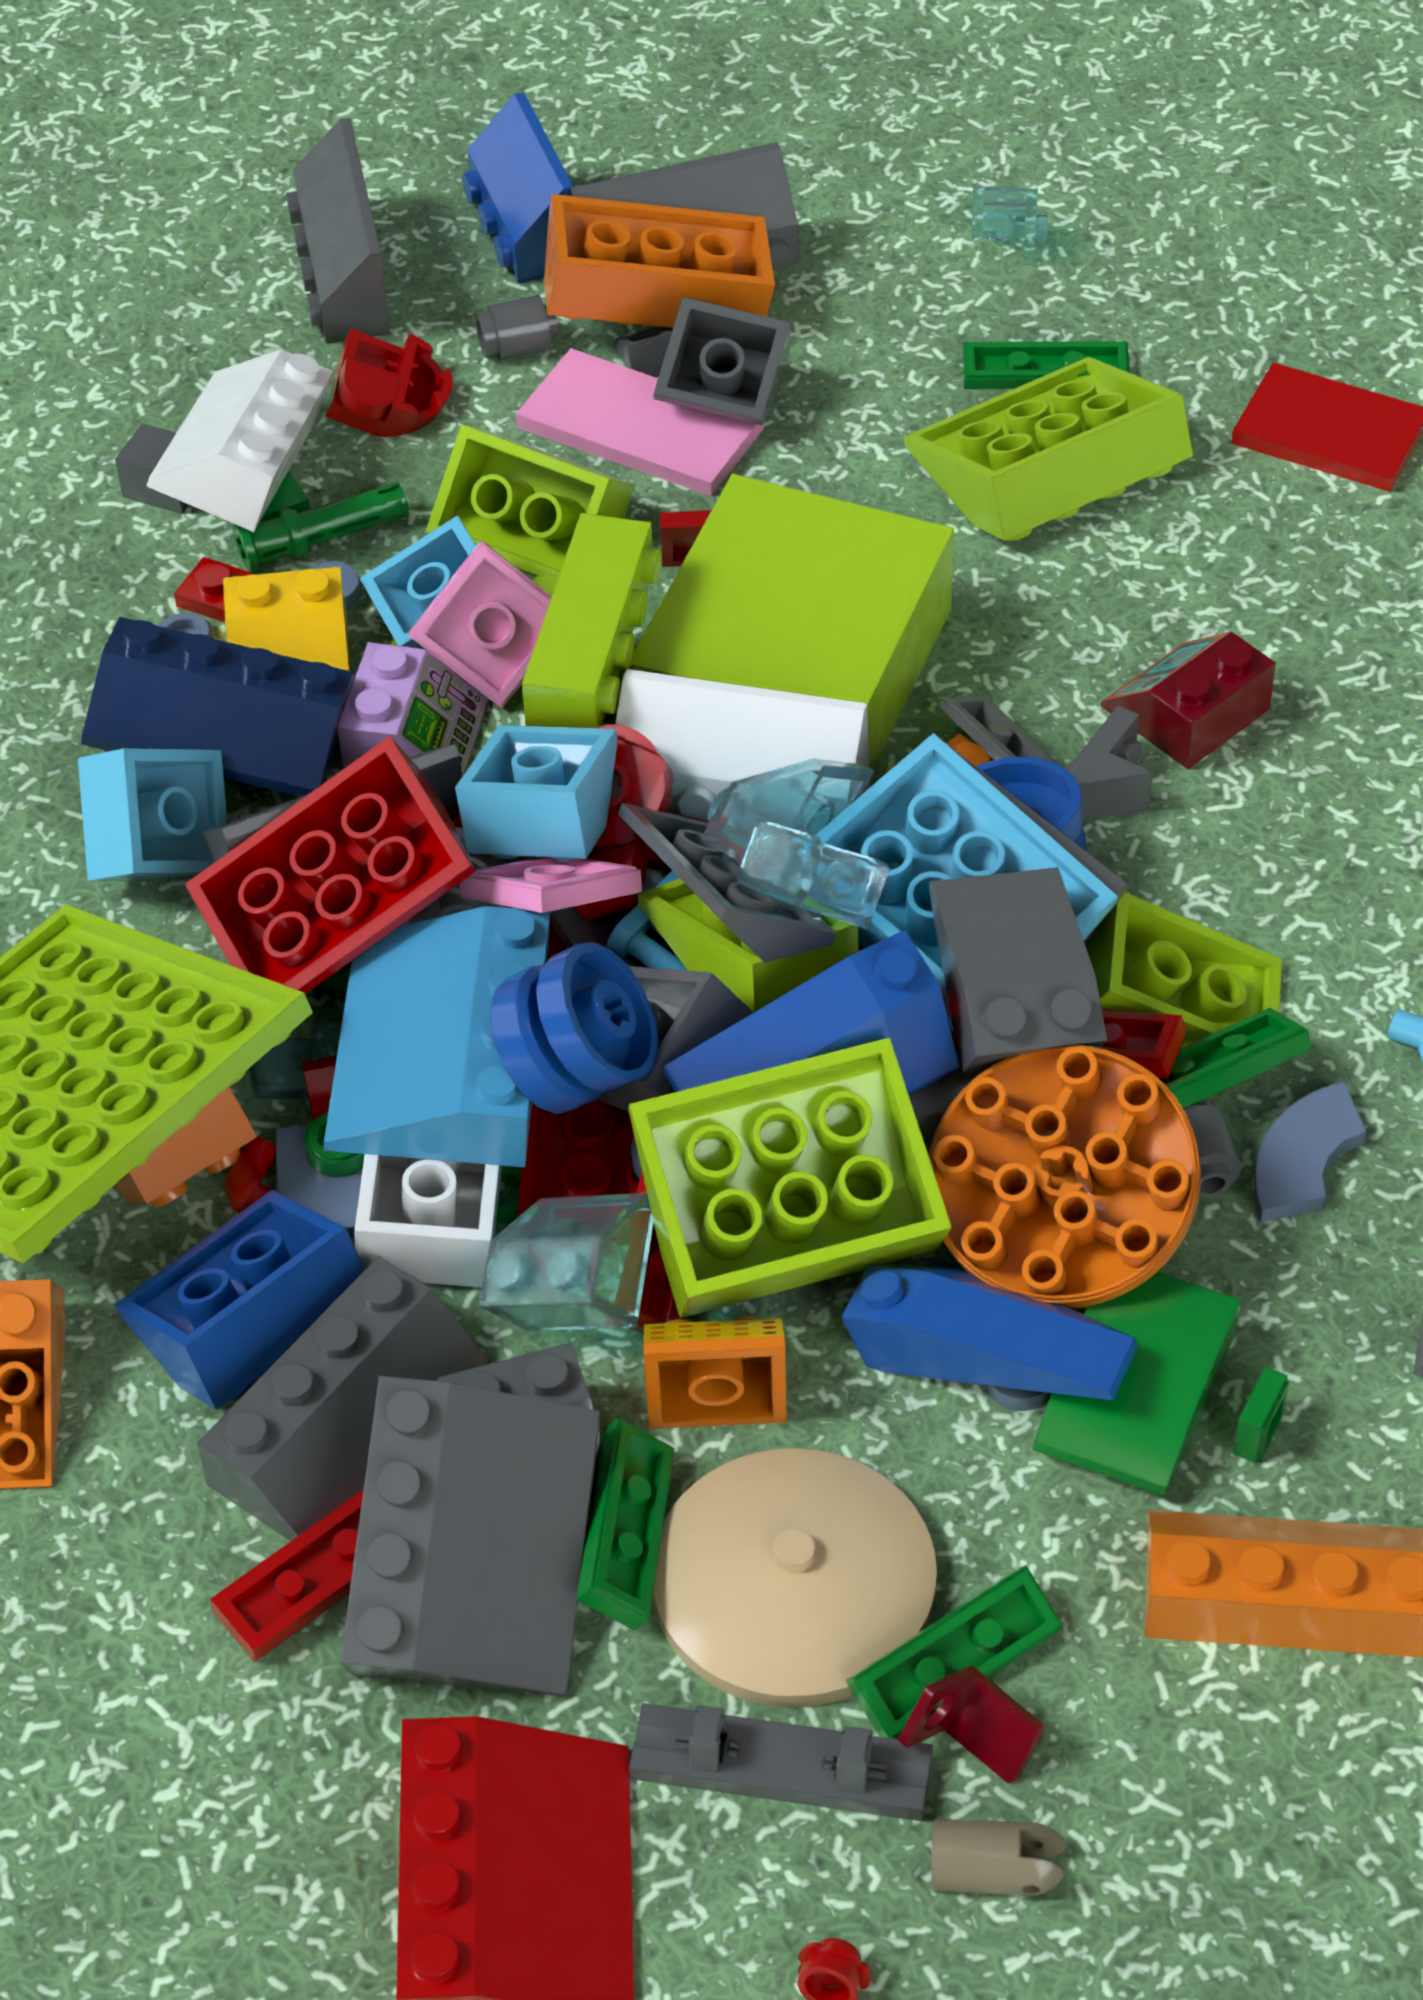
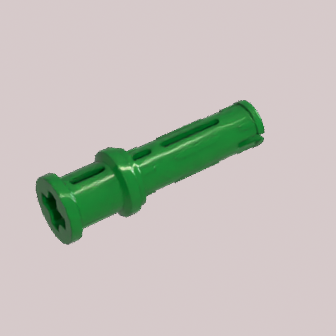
M396 481L369 492L353 495L299 513L295 509L290 510L289 508L279 510L278 517L260 522L254 532L234 524L233 535L239 556L247 571L255 573L258 572L259 565L289 555L294 559L302 558L305 553L309 552V547L321 542L362 531L381 523L408 517L409 508L404 491L400 487V483Z

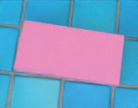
M572 348L568 350L515 414L517 428L708 496H712L763 431L764 423L758 425L655 400L653 394L658 378Z

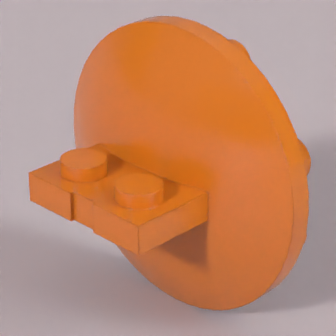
M1072 1045L1020 1054L1005 1058L975 1077L952 1101L935 1131L929 1151V1159L952 1227L943 1241L957 1263L968 1274L988 1285L1045 1303L1066 1306L1070 1309L1089 1307L1110 1301L1137 1288L1151 1278L1168 1262L1182 1243L1193 1221L1201 1187L1199 1151L1191 1124L1177 1098L1162 1081L1140 1064L1125 1056L1092 1046Z

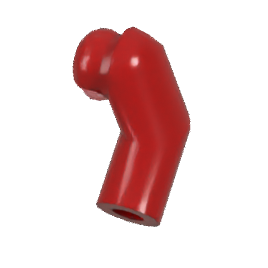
M256 1137L248 1142L237 1161L227 1173L224 1181V1190L231 1209L237 1214L271 1190H274L261 1184L276 1160V1147L268 1140Z

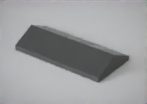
M622 803L618 815L706 906L764 962L833 944L837 933L730 828Z

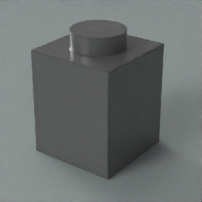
M144 423L139 426L115 458L122 497L183 514L189 504L146 486L151 473L173 440L176 432Z

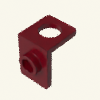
M971 1665L929 1684L924 1689L898 1741L906 1748H909L945 1731L1006 1783H1011L1020 1777L1044 1733V1725ZM943 1699L937 1710L927 1719L933 1708Z

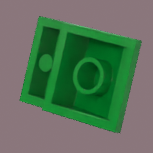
M1156 1272L1151 1278L1128 1293L1110 1301L1087 1307L1084 1315L1134 1337L1138 1348L1114 1401L1051 1393L1034 1440L1033 1450L1165 1497L1210 1399L1213 1382L1234 1339L1241 1300Z

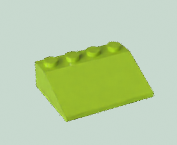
M1086 357L903 437L907 450L975 527L1004 541H1015L1025 538L1031 534L1032 528L1052 519L1060 520L1072 517L1079 512V507L1099 498L1106 499L1121 495L1126 491V486L1144 478L1163 476L1173 469V465L1193 457L1181 393L1091 357ZM1085 371H1088L1091 374L1081 377L1078 376V374H1081Z
M580 513L522 682L526 726L596 728L602 726L606 713L614 714L616 712L620 695L619 671L620 669L627 670L631 666L634 652V634L632 631L634 626L642 627L644 625L648 607V592L646 588L648 584L656 585L660 575L662 554L660 548H653L651 522Z
M890 1037L629 1104L628 1110L660 1253L680 1319L864 1270L868 1265L890 1263L939 1250L944 1242L943 1239L947 1237L952 1228Z

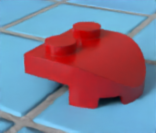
M350 328L343 343L325 417L378 437H393L415 432L429 425L443 410L453 387L450 369L442 371L439 365L432 359L433 347L411 333L408 334L401 348ZM346 358L399 374L396 399L393 401L387 415L383 418L372 420L358 417L347 410L341 403L338 396L340 370Z

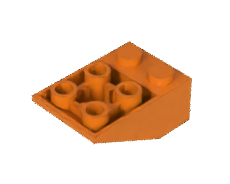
M51 1279L0 1281V1489L53 1486L65 1351V1290Z

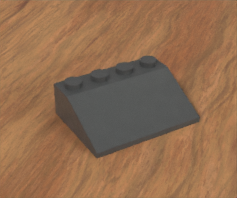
M379 1376L340 1664L353 1676L567 1696L579 1604L576 1596L587 1535L600 1411L452 1382Z

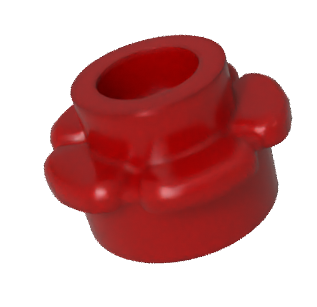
M827 1938L821 1942L809 1943L799 1952L798 1960L801 1964L798 1967L799 1977L797 1985L799 1991L807 2000H856L859 1990L868 1988L870 1984V1967L865 1962H861V1955L857 1948L845 1940Z

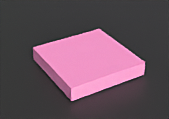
M480 540L410 629L408 636L500 708H503L523 682L552 595L488 544Z
M551 857L533 858L478 869L460 882L461 898L540 913L642 892L641 870L636 869L634 866L592 859H574V861L559 862Z

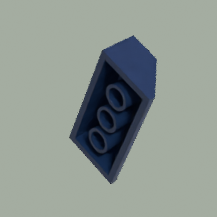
M119 617L102 651L84 723L81 745L107 751L123 748L221 750L223 777L225 779L302 797L313 792L324 784L340 746L337 727L352 688L354 672L335 668L322 662H309L276 654L263 648H250L216 640L204 634H191L157 626L144 620Z

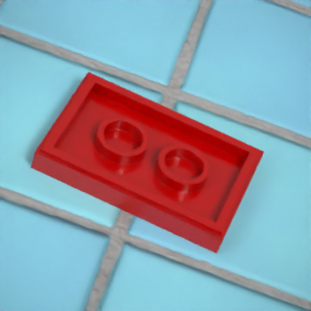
M1273 362L1232 430L1231 444L1391 492L1423 434V406Z

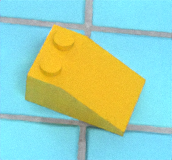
M340 567L223 578L227 642L250 648H263L276 654L309 662H322L335 668L351 671L347 611Z

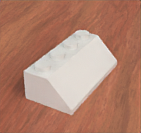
M280 349L214 372L151 473L146 486L254 532L317 419L333 371L320 366L313 358L307 355L293 354Z
M627 669L623 676L615 725L626 726L643 734L658 748L664 760L671 767L674 780L671 802L667 813L811 839L870 788L867 703ZM618 774L613 776L612 798H617L622 790V787L619 785L621 775Z

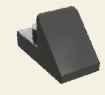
M1121 706L1115 708L1067 769L1068 772L1074 775L1082 791L1083 821L1147 811L1149 809L1152 774L1148 769L1137 765L1142 751V743L1137 741L1139 714Z

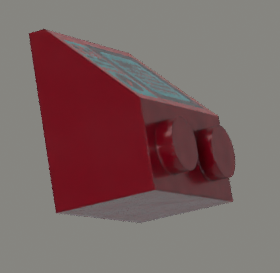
M1232 631L1184 642L1102 700L1101 707L1112 713L1117 706H1121L1139 714L1138 734L1183 767L1190 769L1270 710L1276 662Z

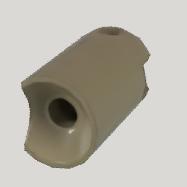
M935 1819L931 1850L932 1888L934 1892L1040 1895L1056 1888L1063 1880L1064 1872L1061 1867L1053 1862L1028 1857H1058L1064 1852L1066 1846L1055 1830L1041 1823Z

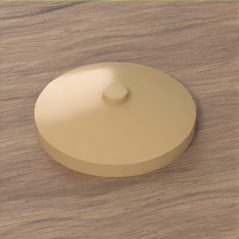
M802 1448L773 1449L756 1452L727 1462L707 1473L681 1495L664 1520L652 1598L657 1619L668 1643L679 1658L703 1680L723 1692L757 1704L788 1708L814 1707L853 1697L854 1694L846 1683V1679L928 1627L936 1598V1556L930 1533L917 1508L893 1482L881 1473L863 1463L832 1452Z

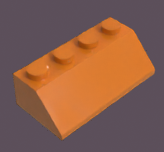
M551 194L544 274L547 315L562 316L567 319L582 318L612 321L624 325L642 324L673 329L682 298L687 297L767 317L775 281L765 217Z
M1148 1510L1145 1638L1423 1657V1528Z

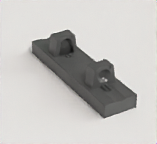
M642 1703L629 1765V1776L632 1780L923 1822L933 1756V1744L920 1742L906 1748L898 1739L872 1736V1730L844 1726L842 1731L726 1715L725 1709L697 1705L695 1710ZM720 1739H726L722 1764H720Z

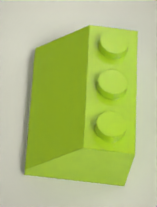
M461 424L425 533H431L452 518L458 516L476 544L480 540L484 541L515 567L537 576L559 575L580 513L624 519L636 485L494 432Z

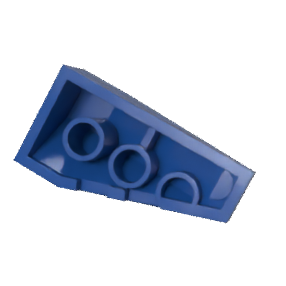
M903 930L848 956L666 1064L663 1072L675 1092L890 1037L908 1095H911L957 1072L959 1063L940 984L906 930Z
M912 1259L868 1265L841 1317L866 1367L880 1372L1112 1401L1116 1397L1138 1348L1135 1338L1066 1306L1045 1303L988 1285L968 1274L958 1263Z

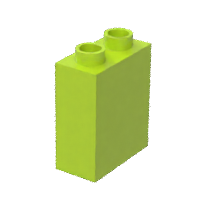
M732 473L636 647L629 669L867 703L870 779L951 611L954 528Z

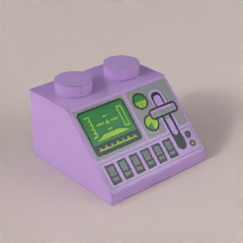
M368 642L337 727L343 769L391 736L409 757L432 749L456 744L460 755L463 777L467 771L488 707V698L426 649Z

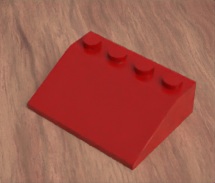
M389 736L185 883L231 966L306 994L476 872L447 810L427 778L392 737Z
M479 1716L402 1719L396 2000H634L629 1746Z

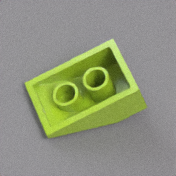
M680 878L638 894L639 907L688 971L713 973L753 1012L768 1005L848 956L859 952L857 922L785 880L783 881L837 933L831 946L764 962Z
M1127 892L1124 893L1085 942L1096 976L1101 1009L1182 1015L1187 1032L1180 1048L1269 1007L1279 1013L1281 958Z

